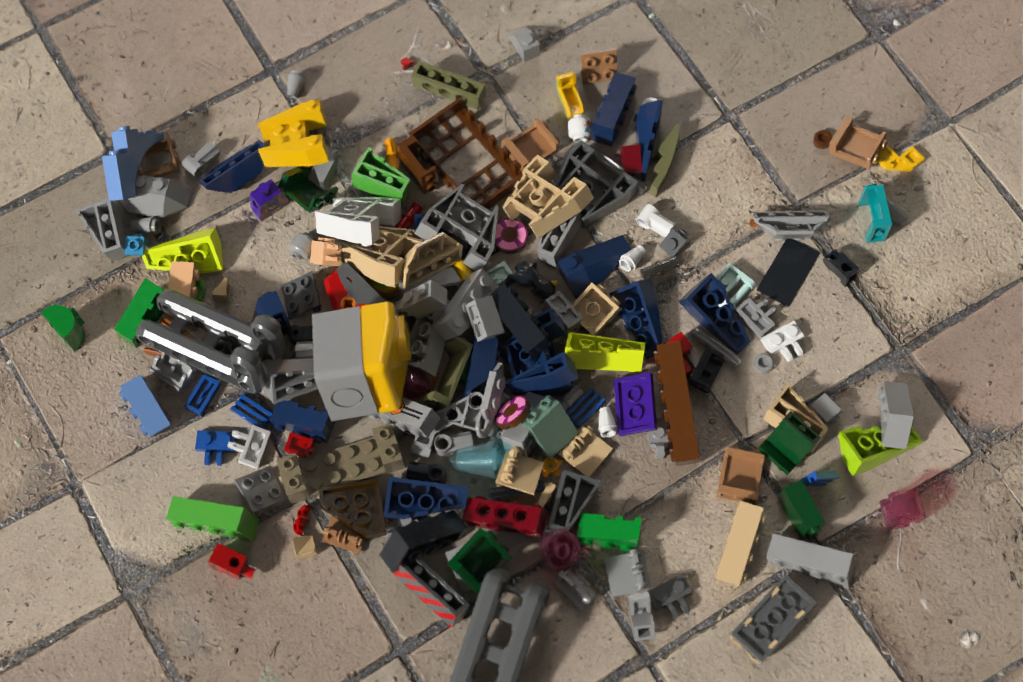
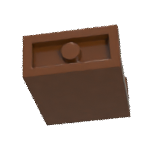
M413 135L397 144L400 163L423 194L435 190L439 185L437 168L433 166L428 170H424L418 162L417 141Z

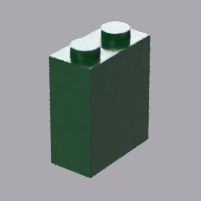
M799 480L784 487L778 500L801 541L806 538L808 541L814 539L822 531L821 528L825 521L802 480Z

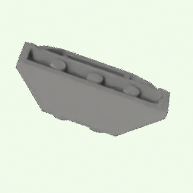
M136 174V197L119 201L128 213L164 219L187 209L192 191L170 179Z
M827 210L752 212L754 222L772 239L777 241H784L786 239L802 241L805 238H811L830 221V215Z

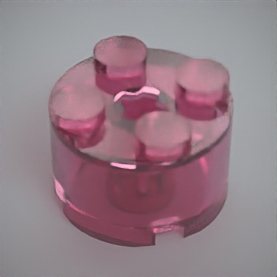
M917 489L909 490L904 494L893 492L888 494L887 499L879 501L886 527H889V529L908 527L909 523L913 521L917 524L926 519Z

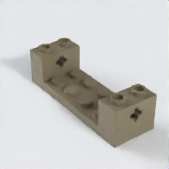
M391 423L373 428V437L301 460L298 459L296 453L276 459L286 495L291 504L319 496V487L365 481L404 469L405 466Z

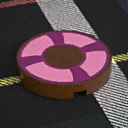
M504 218L497 222L494 246L498 251L505 254H515L526 246L528 230L525 224L518 219H514L512 222L510 218Z
M522 395L509 399L498 409L497 415H495V423L503 430H507V427L513 428L518 426L528 416V408H531L530 402Z

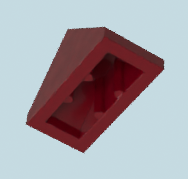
M640 145L621 146L620 157L623 172H626L628 175L642 174Z

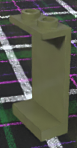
M462 336L446 340L444 350L450 352L451 356L438 389L418 397L416 403L432 408L434 412L449 407L473 344L467 342L468 340Z

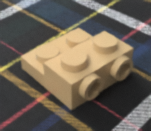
M591 283L572 304L583 318L580 324L595 336L622 310L619 306L621 302L614 296L610 298L606 295L607 289L600 283L598 285Z

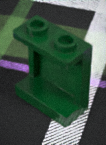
M479 528L447 563L477 594L480 592L482 586L480 583L484 580L486 573L494 569L503 558H506L508 561L512 559L508 554L509 549L502 542L498 543L496 541L498 537L492 531L486 532L482 528Z

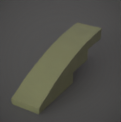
M678 123L675 124L657 150L656 159L659 162L654 167L653 173L656 179L650 189V194L657 197L672 167L678 141Z

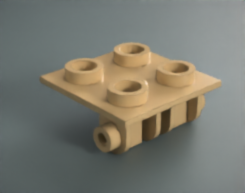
M582 425L578 433L560 450L558 455L583 475L590 477L613 448L592 433L593 429L590 426L585 427Z
M513 447L510 452L506 451L495 483L534 495L544 462L522 456L521 449Z

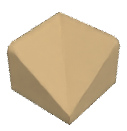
M224 278L217 284L216 289L211 294L214 302H229L231 291L229 280Z
M313 535L292 538L295 555L298 560L317 555Z

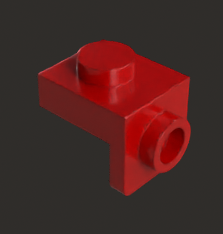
M290 432L283 451L290 454L296 453L298 457L306 458L308 454L312 455L315 444L312 443V437L307 438Z

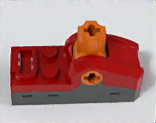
M347 262L341 264L324 279L326 292L334 311L358 306L361 309V306L386 302ZM406 322V325H407V328H408V331H409V334H410L411 331H410V328H409V324Z

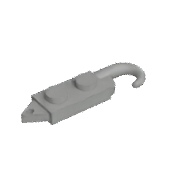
M498 362L493 371L489 372L480 408L482 416L486 420L483 431H481L480 422H477L476 433L479 438H486L490 434L494 417L497 415L501 404L500 399L505 388L506 378L504 377L503 363Z

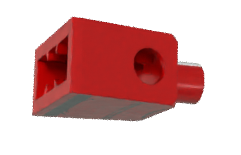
M217 543L208 560L210 568L238 580L241 575L252 579L257 569L247 564L248 559L246 556ZM239 563L237 567H231V564Z

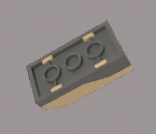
M785 574L730 634V638L754 662L762 664L817 602Z

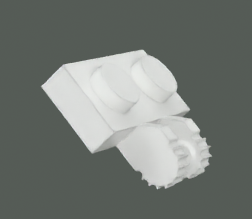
M795 321L761 338V342L770 356L780 351L786 361L793 360L792 354L787 348L789 346L792 347L797 356L803 355L798 341L804 339V334Z
M255 425L251 426L248 435L239 431H233L231 435L237 439L245 440V444L242 446L235 442H229L227 447L241 452L239 463L257 469L270 431Z

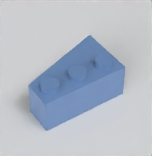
M141 374L120 386L122 391L119 394L124 402L129 401L132 406L129 410L134 419L139 418L142 425L139 427L145 436L149 435L152 438L172 426Z

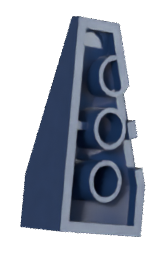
M662 100L640 105L639 112L634 114L633 122L636 123L637 145H640L641 181L644 182L661 118Z
M639 280L609 294L610 297L614 296L621 302L619 306L622 310L618 316L622 317L626 323L625 327L632 332L635 341L645 343L644 356L646 359L654 357L657 345L663 344L658 300L652 280Z
M391 476L388 481L384 517L408 519L464 508L467 504L469 487Z

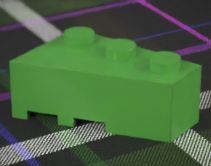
M368 147L352 173L353 187L378 197L401 199V206H403L410 194V179L394 166L391 167L387 164L384 158L378 157Z

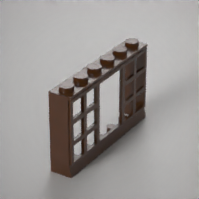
M459 97L409 132V137L413 135L417 141L418 151L422 160L425 163L428 162L431 167L435 166L438 175L442 177L444 185L452 190L458 186L439 164L476 138L495 160L462 184L465 187L471 183L478 190L470 199L475 200L482 195L485 200L479 204L486 209H489L514 191L516 182L520 181L523 176L518 161H512L508 157L507 149L505 147L501 149L497 145L496 137L493 134L489 136L486 133V127L483 122L477 123L473 111H467L464 108L462 97ZM455 115L462 123L452 130L445 121ZM441 124L448 133L438 140L431 131ZM466 127L472 133V136L462 142L455 133ZM428 134L434 140V143L425 149L418 140ZM452 136L459 145L448 151L442 142ZM439 146L445 155L435 161L428 152ZM498 163L505 170V173L495 179L488 170ZM485 173L492 182L481 188L475 182V179ZM509 175L512 180L502 187L499 182ZM496 185L499 190L488 196L485 192Z

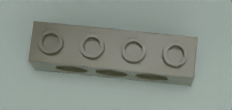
M418 61L412 73L414 87L453 101L462 97L464 105L478 110L486 96L485 84L422 61Z

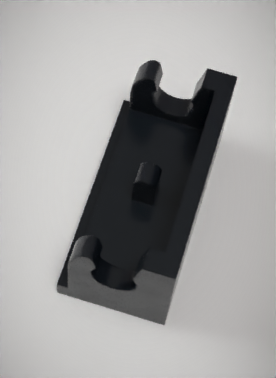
M707 346L690 377L689 385L708 394L725 361L723 359L724 355Z

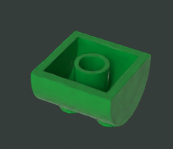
M52 305L40 312L74 352L81 347L85 339V331L82 327L85 322L73 307L68 309L62 305Z

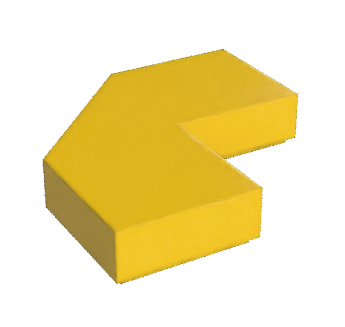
M887 145L884 150L880 151L877 163L885 170L911 172L924 162L925 157L913 146L899 156Z

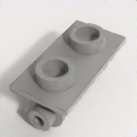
M567 568L564 571L562 570L557 575L558 578L553 582L582 611L596 597Z

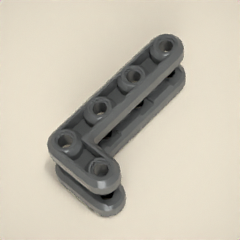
M172 289L163 290L157 298V307L174 317L169 326L167 327L147 319L141 321L136 328V337L143 344L250 393L262 391L267 383L261 361L262 357L268 360H282L287 351L281 325L273 317L262 314L256 316L253 322L249 324ZM187 324L207 332L201 342L181 334ZM220 340L240 346L235 348L231 355L215 350Z
M497 567L488 571L483 580L450 682H475L476 676L474 674L482 658L499 664V674L496 682H518L539 617L544 611L550 596L551 588L549 585L536 580L527 585L525 590L509 584L513 576L508 569ZM506 592L523 598L518 608L501 602L506 597ZM496 618L513 625L509 644L505 648L488 642V632L491 623Z

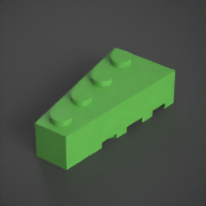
M174 496L166 516V520L178 529L186 527L196 532L204 531L214 535H222L253 542L259 519L244 507Z

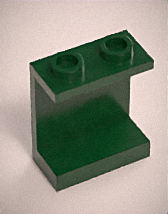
M298 166L283 172L278 188L309 213L333 204V198H337L338 187L323 191L308 179L312 166Z
M790 411L757 449L766 458L771 460L779 470L788 475L822 437Z

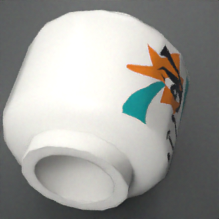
M582 114L574 115V118L568 121V136L576 143L580 140L588 141V138L592 135L591 120Z

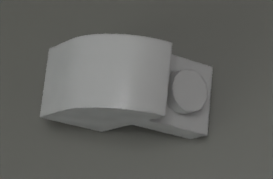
M649 592L628 595V611L634 640L654 639L655 629L651 614Z

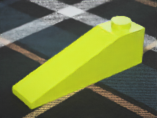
M216 228L199 231L144 249V255L142 256L147 269L169 271L172 261L194 262L196 268L202 274L223 269L222 244Z

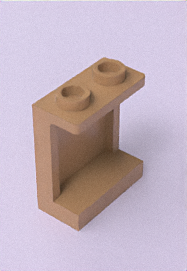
M846 116L829 143V154L870 170L871 166L877 163L880 151L884 150L888 144L886 139L887 132L883 131L881 135L875 134L853 125V118Z
M537 117L534 119V125L514 138L510 139L507 136L502 139V148L505 147L507 149L508 156L512 161H518L520 170L523 172L524 168L536 155L547 160L559 152L560 142L555 134L552 135L547 124L544 121L541 122Z
M737 446L726 447L716 497L736 502L744 501L756 505L765 455L757 450L744 451Z

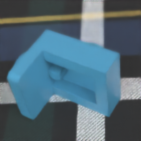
M133 234V236L125 237L126 255L143 256L144 248H150V240L142 234Z

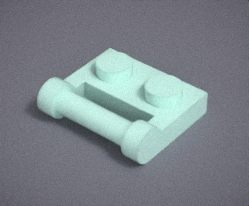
M728 263L716 277L725 287L726 295L730 293L739 281L744 284L729 300L734 308H736L735 305L749 289L752 290L756 285L751 278L731 263Z

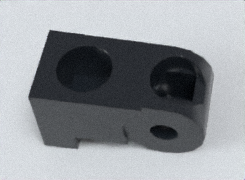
M834 249L823 258L825 266L841 280L840 283L844 287H847L858 278L860 268L839 250Z
M292 325L288 329V337L294 345H296V342L313 341L312 326Z

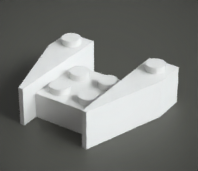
M388 197L333 198V207L329 210L315 211L317 233L353 243H360L362 246H371L380 238L379 224L385 227H394L402 219L401 199Z

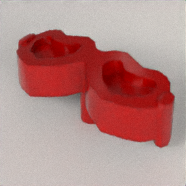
M306 504L298 510V518L293 524L294 532L300 536H303L304 524L310 523L306 517L312 507Z

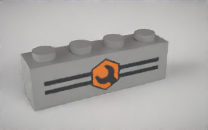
M403 397L401 406L397 411L368 415L374 420H377V418L381 419L385 424H394L402 431L407 429L417 437L422 435L427 438L440 420V417L432 408Z

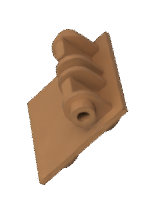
M617 49L581 54L582 68L580 73L583 85L612 79L614 72H618Z
M331 516L328 526H325L323 530L324 537L322 542L360 554L365 537Z

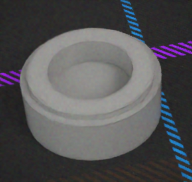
M759 354L756 356L753 366L758 373L767 374L772 370L774 362L768 354Z

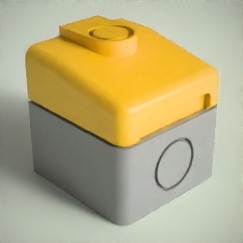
M391 302L361 306V309L358 306L312 314L314 378L331 421L379 414V412L397 411L401 406L408 361H411L409 331L404 315L397 316L395 306Z

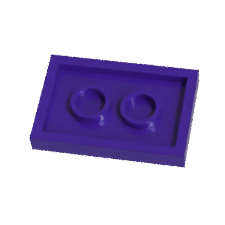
M648 372L614 379L618 435L622 437L657 430L653 374Z

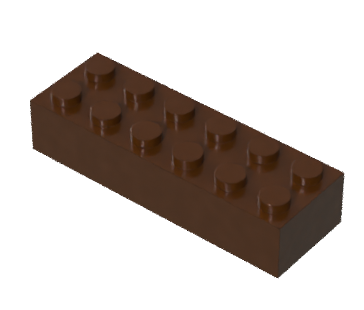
M677 341L657 345V350L654 351L656 366L660 365L661 369L657 370L659 385L663 384L664 388L660 389L662 404L667 406L666 409H663L665 423L670 424V428L666 430L669 443L673 442V448H670L671 460L676 462L677 466L700 463L681 343Z

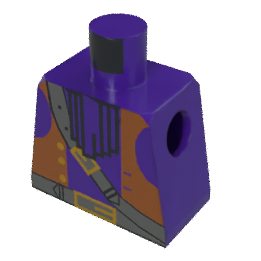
M272 179L266 183L259 184L258 188L250 193V208L261 222L290 203Z

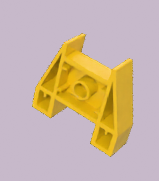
M320 99L298 104L258 123L264 141L270 140V146L258 149L265 167L314 166L329 162L328 148L323 135L309 136L310 130L326 127V115Z

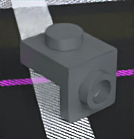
M673 228L659 247L672 258H675L685 244H689L691 240L688 238L689 234L681 228L679 230Z

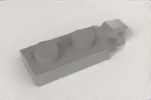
M655 405L657 430L648 432V441L650 448L655 449L656 459H664V448H668L669 444L666 430L668 427L667 423H665L663 409L666 408L665 405Z

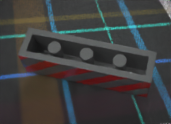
M419 557L408 566L405 563L400 565V569L394 572V575L451 628L465 617L470 604Z

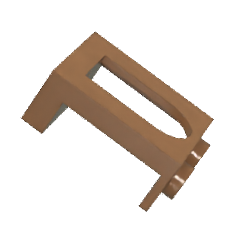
M165 132L167 139L153 144L143 157L168 151L171 153L172 161L166 166L142 172L139 164L137 174L161 177L180 171L178 164H181L180 157L174 151L177 148L174 138H170L168 132Z

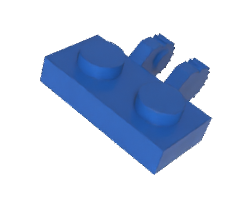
M197 430L195 450L205 452V465H210L212 452H217V466H222L224 452L235 453V450L227 447L229 442H237V438L231 435L232 432Z

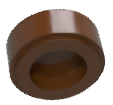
M820 130L815 133L813 143L819 149H827L832 140V135L826 130Z

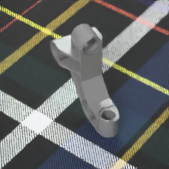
M473 392L469 396L437 412L436 414L440 417V420L428 438L422 435L419 437L415 436L410 452L429 458L436 434L452 425L476 431L477 422H480L481 431H483L486 420L482 416L481 405L478 407L472 405L473 398L480 397L483 400V394ZM451 409H455L458 412V417L455 420H449L447 417V413ZM494 417L492 429L488 436L496 438L499 427L495 423Z

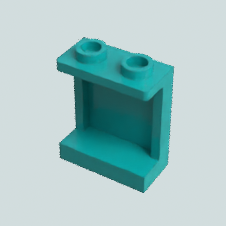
M869 184L864 187L858 201L859 206H870L872 222L865 235L866 243L881 242L886 240L892 227L891 216L884 185Z

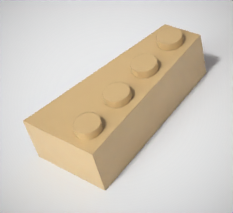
M739 501L737 504V511L733 517L731 530L728 534L725 549L715 576L716 579L737 586L740 585V582H745L747 572L744 569L746 563H751L754 552L750 550L752 544H757L760 534L756 532L758 524H763L766 513H763L762 507L744 501Z

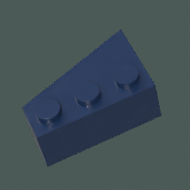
M277 291L263 294L257 300L252 322L256 316L262 314L269 315L280 323L283 336L287 335L291 325Z
M287 400L276 404L270 418L276 430L281 432L287 430L301 436L312 437L315 443H328L335 425V421H331L327 409L324 412L316 411L315 406L310 405L309 408L300 406V403Z

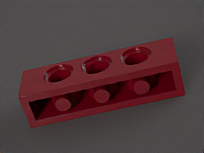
M476 496L475 498L468 497L462 520L472 527L542 537L548 514L538 504L527 506L518 501L506 503L502 499H494L492 501L482 496ZM490 509L489 513L487 515H484L485 512ZM506 512H508V515L505 518H502L503 515ZM524 515H527V517L523 521H521V518Z

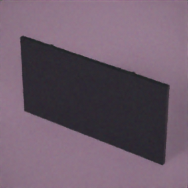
M786 239L756 291L789 307L818 257L819 252L793 239Z

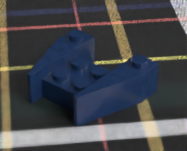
M552 307L535 315L539 320V327H543L549 333V341L566 333L562 318ZM514 335L499 347L501 349L500 357L509 363L513 377L505 381V386L514 395L562 387L579 378L575 363L565 352L551 358L549 348H547L533 359L526 353Z

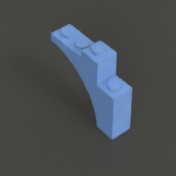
M130 126L118 127L119 131L111 132L114 151H109V155L102 156L109 201L136 197L135 181L140 161L153 144L165 140L164 133H156V130L144 131V135L143 132H138V129H130Z

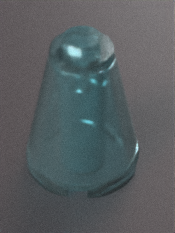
M496 439L453 452V455H450V466L455 471L497 479L505 456L504 448H500V444H503L501 439Z

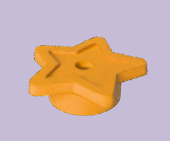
M546 457L544 461H541L544 462L542 468L544 478L551 474L560 476L559 467L563 460Z

